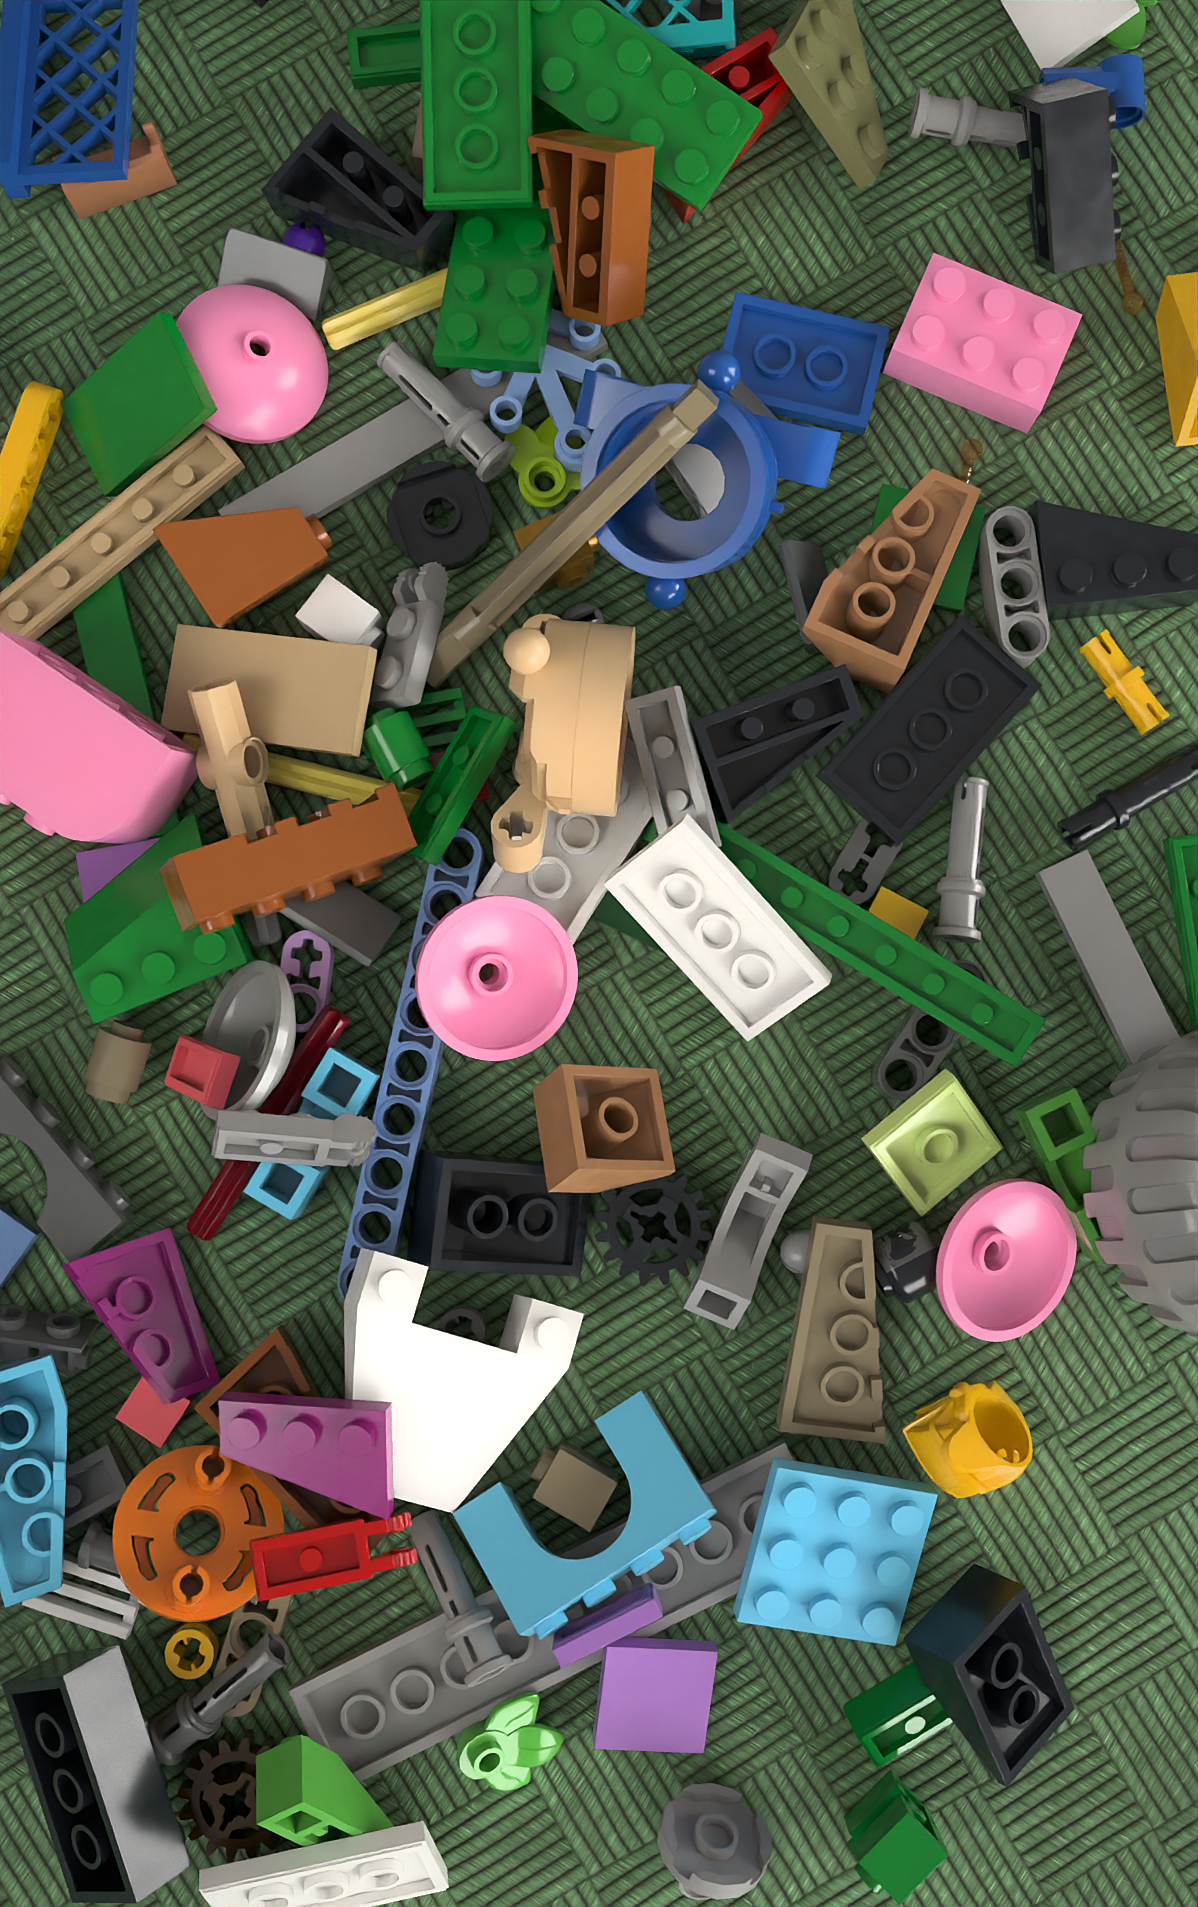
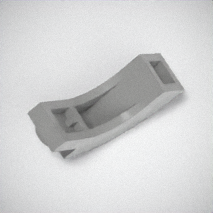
M760 1133L752 1150H748L722 1205L711 1232L712 1240L707 1241L703 1252L705 1257L699 1262L683 1307L684 1309L730 1329H735L752 1300L773 1236L784 1212L809 1170L813 1154L796 1148L787 1142Z

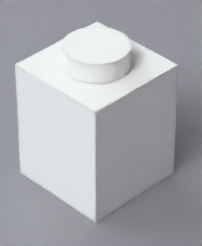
M329 574L325 576L295 615L303 629L318 640L368 645L377 649L385 636L382 629L386 624L380 612Z

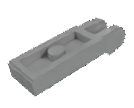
M431 562L420 567V571L419 569L409 568L398 573L397 583L394 584L392 591L397 607H395L387 624V638L381 660L374 672V686L369 700V704L380 710L389 707L396 709L417 705L421 701L445 610L443 605L447 594L446 586H449L448 573H446L445 567L441 566V563Z
M239 1108L232 1111L218 1110L212 1138L211 1155L219 1159L324 1167V1165L346 1167L349 1164L352 1167L354 1165L359 1167L361 1163L364 1164L365 1160L369 1158L370 1145L374 1143L377 1130H375L376 1124L374 1125L372 1123L373 1120H369L367 1116L362 1117L360 1115L356 1117L355 1114L343 1113L333 1121L330 1119H319L306 1113L284 1116L261 1114L256 1110H239Z

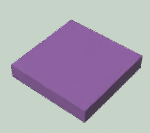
M622 1637L605 1646L592 1736L594 1749L704 1753L718 1654L715 1641Z

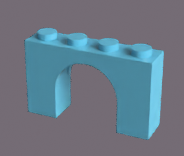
M642 1391L637 1392L594 1420L624 1470L631 1490V1509L626 1526L618 1539L605 1551L595 1556L578 1560L558 1557L542 1543L512 1489L500 1482L452 1513L519 1635L530 1637L536 1633L539 1640L550 1636L569 1622L565 1615L566 1612L583 1601L587 1608L597 1605L617 1590L613 1584L615 1580L630 1570L633 1571L636 1577L642 1575L664 1560V1556L661 1553L662 1549L677 1539H680L683 1545L689 1544L712 1528L708 1519L717 1514V1510L653 1405Z

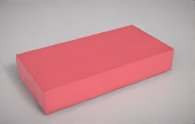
M181 1034L164 1083L166 1086L206 1106L223 1110L241 1057L198 1038Z

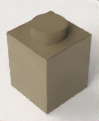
M564 1439L560 1440L554 1452L545 1447L529 1476L537 1481L534 1486L533 1499L591 1532L618 1484L617 1470Z

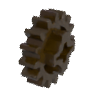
M247 1729L241 1742L235 1741L230 1730L224 1732L219 1740V1749L209 1740L204 1743L199 1751L200 1759L192 1758L184 1773L190 1779L183 1781L177 1796L189 1800L179 1812L180 1820L194 1819L195 1825L188 1835L189 1839L193 1841L203 1835L208 1838L209 1841L206 1845L205 1853L209 1856L216 1851L218 1846L225 1847L227 1862L234 1861L239 1849H245L249 1859L256 1858L261 1850V1842L273 1851L277 1848L281 1839L280 1835L256 1824V1756L272 1749L275 1738L270 1735L264 1740L262 1745L254 1743L253 1729ZM232 1761H244L234 1765L227 1763ZM246 1780H249L250 1784L245 1792L247 1796L243 1801H239L235 1809H231L235 1799L233 1795L237 1789L242 1788ZM207 1802L211 1803L213 1813L211 1812ZM246 1826L252 1827V1828H246V1829H239V1828H243V1827H246Z

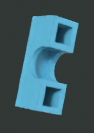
M329 1047L301 1094L304 1100L297 1113H306L319 1119H330L333 1121L343 1113L355 1114L358 1117L363 1114L381 1084L383 1074L341 1049ZM261 1162L243 1192L289 1220H293L303 1215L332 1165L319 1167Z

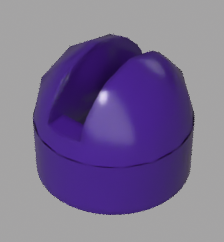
M299 221L291 225L284 235L282 243L321 257H323L326 241L324 235L314 224L308 231L306 230L305 222Z

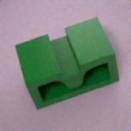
M891 1769L844 1816L849 1835L852 1837L847 1842V1845L858 1860V1863L854 1866L858 1875L874 1893L879 1895L885 1890L899 1905L949 1856L930 1810Z

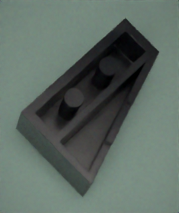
M1065 77L1008 91L1010 108L1021 106L1026 140L1017 143L1019 161L1030 159L1032 193L1025 195L1036 264L1053 274H1058L1116 260L1115 242L1119 241L1121 237V222L1119 214L1113 206V187L1118 183L1119 171L1116 157L1111 152L1110 130L1115 127L1116 110L1112 97L1108 95V89L1073 77Z
M331 107L261 189L276 216L294 223L304 221L306 228L309 229L314 224L326 236L427 275L453 243L456 222L452 211H426L423 205V186Z
M1037 500L1027 512L1035 528L1048 621L1189 606L1198 601V534Z
M846 664L690 721L704 779L721 823L729 825L743 811L767 792L774 789L784 778L805 761L815 756L864 716Z

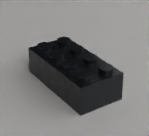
M119 1645L56 1654L2 1683L72 1903H138L191 1866L185 1848V1832L175 1817L167 1793V1778L163 1769L157 1763L149 1738V1723L139 1708L131 1684V1669L127 1660L122 1656Z

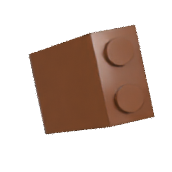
M298 507L161 523L152 529L214 625L221 629L227 628L330 563L329 556L325 550L333 546L330 537L316 515L313 513L304 518Z

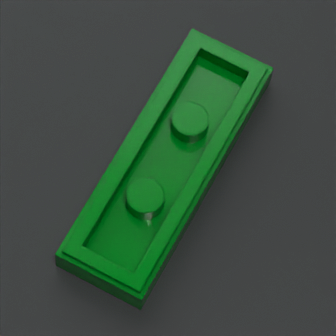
M475 704L471 706L407 817L417 846L406 853L437 867L517 727L515 722L507 716Z

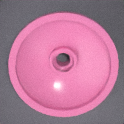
M235 284L208 290L196 297L183 310L176 322L177 327L218 409L203 422L204 425L232 440L264 444L286 439L299 432L311 421L320 408L326 394L328 362L325 349L317 331L296 306L269 290L256 286ZM249 344L262 346L266 356L254 354Z
M508 895L478 897L460 904L447 913L427 936L418 957L415 974L418 1004L424 1019L432 1031L444 1043L461 1054L487 1061H501L523 1056L549 1040L560 1028L570 1012L578 982V968L574 948L561 924L549 912L535 903ZM491 963L494 968L492 977L487 981H481L479 978L481 967Z
M1014 1178L1001 1180L986 1186L974 1194L959 1209L944 1234L936 1265V1284L940 1302L947 1316L957 1327L981 1340L993 1342L1007 1341L1028 1333L1049 1316L1068 1287L1076 1259V1232L1064 1201L1054 1191L1042 1184L1028 1179Z

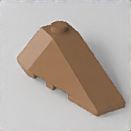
M932 468L894 507L891 514L871 535L868 534L848 559L838 569L835 568L823 581L802 631L835 667L846 664L850 678L889 694L894 689L907 666L982 489Z

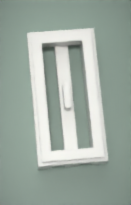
M63 1553L64 1572L130 1593L121 1581L119 1574L90 1565L87 1569L80 1568L77 1564L78 1557ZM64 1579L62 1587L53 1592L124 1615L123 1619L48 1593L22 1602L24 1606L125 1640L131 1634L141 1604L132 1594L129 1601Z

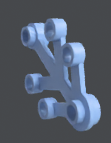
M552 308L548 331L569 338L570 343L579 350H590L599 342L601 326L563 316V312ZM580 326H588L594 332L590 336L582 337L575 330ZM546 344L541 374L514 372L504 396L496 398L490 406L491 424L500 433L509 434L515 432L522 423V408L536 380L558 432L554 441L555 459L562 464L564 470L581 472L582 455L586 450L593 431L590 428L573 424L575 414L557 373L582 383L585 369L608 372L617 377H621V370L618 364L611 359L603 358L592 363ZM470 369L473 381L483 387H491L497 384L502 377V371L484 374L477 369ZM502 409H511L516 415L513 419L504 421L497 417V413ZM577 437L583 439L585 445L580 449H572L566 442L570 438Z

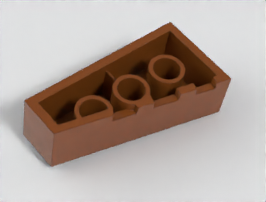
M392 783L375 789L373 795L355 808L352 807L349 798L329 804L327 808L309 815L306 818L308 823L300 825L298 818L293 816L256 832L257 839L249 841L247 833H242L171 857L159 870L182 932L200 927L203 935L214 933L234 925V915L252 910L254 918L264 917L285 909V899L302 894L304 901L310 902L335 893V883L351 879L354 887L384 877L383 867L417 846L395 784Z
M282 1325L268 1335L193 1408L220 1436L218 1400L226 1391L321 1398L322 1396ZM248 1466L305 1528L364 1516L365 1520L376 1517V1515ZM387 1532L368 1536L370 1551L388 1534Z

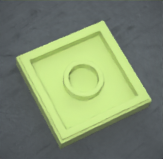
M947 1069L941 1071L861 1138L910 1206L921 1217L1004 1148L959 1081Z

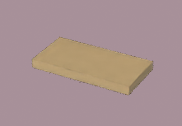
M178 624L160 725L173 733L199 735L187 689L196 684L214 679L231 677L232 680L237 682L251 737L261 739L265 745L360 757L378 650L368 645Z

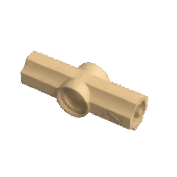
M226 677L196 684L187 689V693L202 742L196 756L198 776L206 788L216 792L228 838L247 833L249 841L257 839L256 832L275 823L264 785L270 768L268 751L261 739L251 737L236 680Z

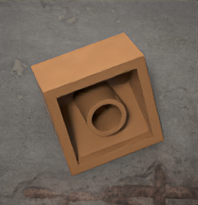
M561 1064L533 1088L548 1192L598 1193L668 1176L675 1172L657 1069Z

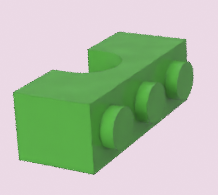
M1059 1086L1012 1110L1052 1191L1064 1201L1076 1232V1240L1084 1256L1101 1264L1104 1261L1098 1252L1094 1240L1102 1235L1096 1217L1089 1218L1086 1216L1083 1194L1091 1193V1171L1082 1170L1084 1147L1095 1143L1098 1132L1090 1126L1091 1118L1076 1088Z

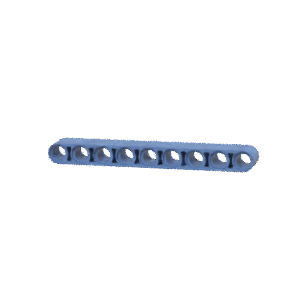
M458 828L437 867L429 864L372 1121L374 1125L376 1124L375 1130H377L374 1143L370 1145L369 1158L362 1165L338 1273L337 1287L344 1300L361 1248L397 1258L399 1256L417 1174L419 1152L424 1142L445 1043L430 1027L419 1028L413 1023L411 1018V1009L418 1001L415 988L417 961L427 936L440 921L436 919L434 914L436 901L445 894L459 896L462 904L475 899L474 894L480 886L485 864V853L478 838L472 832L463 828ZM465 842L474 849L471 862L461 869L449 867L445 861V854L448 848L455 843ZM411 1050L419 1051L427 1062L425 1074L414 1082L406 1080L399 1070V1062L402 1056ZM399 1103L409 1106L415 1116L414 1126L407 1134L394 1132L388 1124L390 1109ZM384 1157L396 1159L401 1164L403 1177L396 1187L382 1185L376 1176L378 1162ZM379 1211L389 1218L391 1232L387 1239L375 1240L366 1233L364 1221L369 1212Z

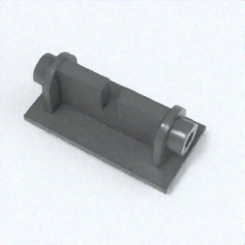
M16 1304L0 1305V1361L9 1362L32 1357V1348L39 1349V1356L52 1354L56 1369L76 1373L79 1368L88 1369L92 1359V1347H87L86 1345L97 1329L99 1321L79 1318L77 1315L68 1312L53 1314L27 1310Z

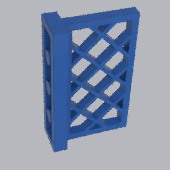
M3 0L0 27V183L9 198L30 197L31 185L128 180L139 0ZM122 9V16L107 30H104L94 21L106 10ZM68 12L73 16L55 33L46 27L47 14ZM87 28L97 38L77 54L67 44ZM111 49L119 56V61L104 75H101L91 65ZM60 52L70 62L50 78L42 71L43 65ZM84 73L94 83L79 97L74 99L63 89ZM108 93L116 100V107L99 121L88 110ZM56 96L67 107L47 124L39 117V110ZM81 118L91 129L73 145H70L60 134L77 119ZM103 139L113 146V161L90 162L84 157ZM51 142L64 151L51 164L35 165L36 156Z

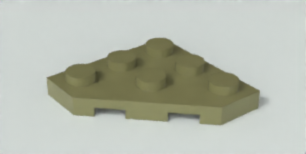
M799 0L768 57L857 187L862 189L877 180L889 150L852 1Z

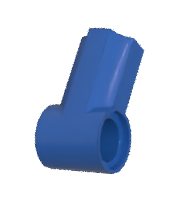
M1120 54L1104 59L1097 66L1042 68L1038 84L1065 77H1073L1107 88L1108 95L1112 97L1116 110V123L1113 129L1135 125L1145 117L1143 60L1139 56Z

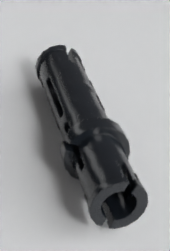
M1193 743L1184 751L1115 791L1111 789L1102 791L1096 795L1094 803L1070 817L1058 821L1059 833L1069 832V835L1062 838L1071 850L1077 851L1084 844L1110 829L1116 831L1123 829L1130 824L1131 817L1197 780L1198 743Z

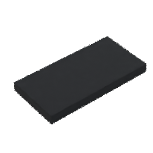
M960 615L825 764L816 777L897 847L1042 685L964 616Z

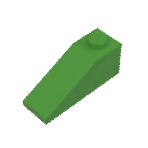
M303 1735L287 1737L278 1746L256 1756L257 1825L304 1847L394 1827L338 1754L314 1742L310 1737Z

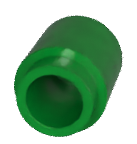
M389 707L375 713L365 721L368 729L363 733L362 742L385 783H394L397 792H402L418 785L433 774L434 769L429 762L433 756L408 711L396 713L393 707Z

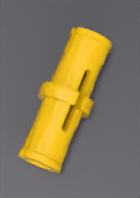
M1106 629L1083 645L1078 651L1085 657L1107 687L1103 690V693L1108 699L1115 698L1141 736L1169 717L1170 714L1164 710L1141 677L1145 673L1140 666L1134 668L1109 635L1110 632Z

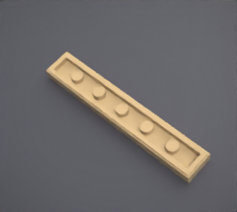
M206 425L200 427L0 592V629L37 640L157 541L158 537L152 530L161 523L181 521L243 470L245 466L217 432L211 430Z

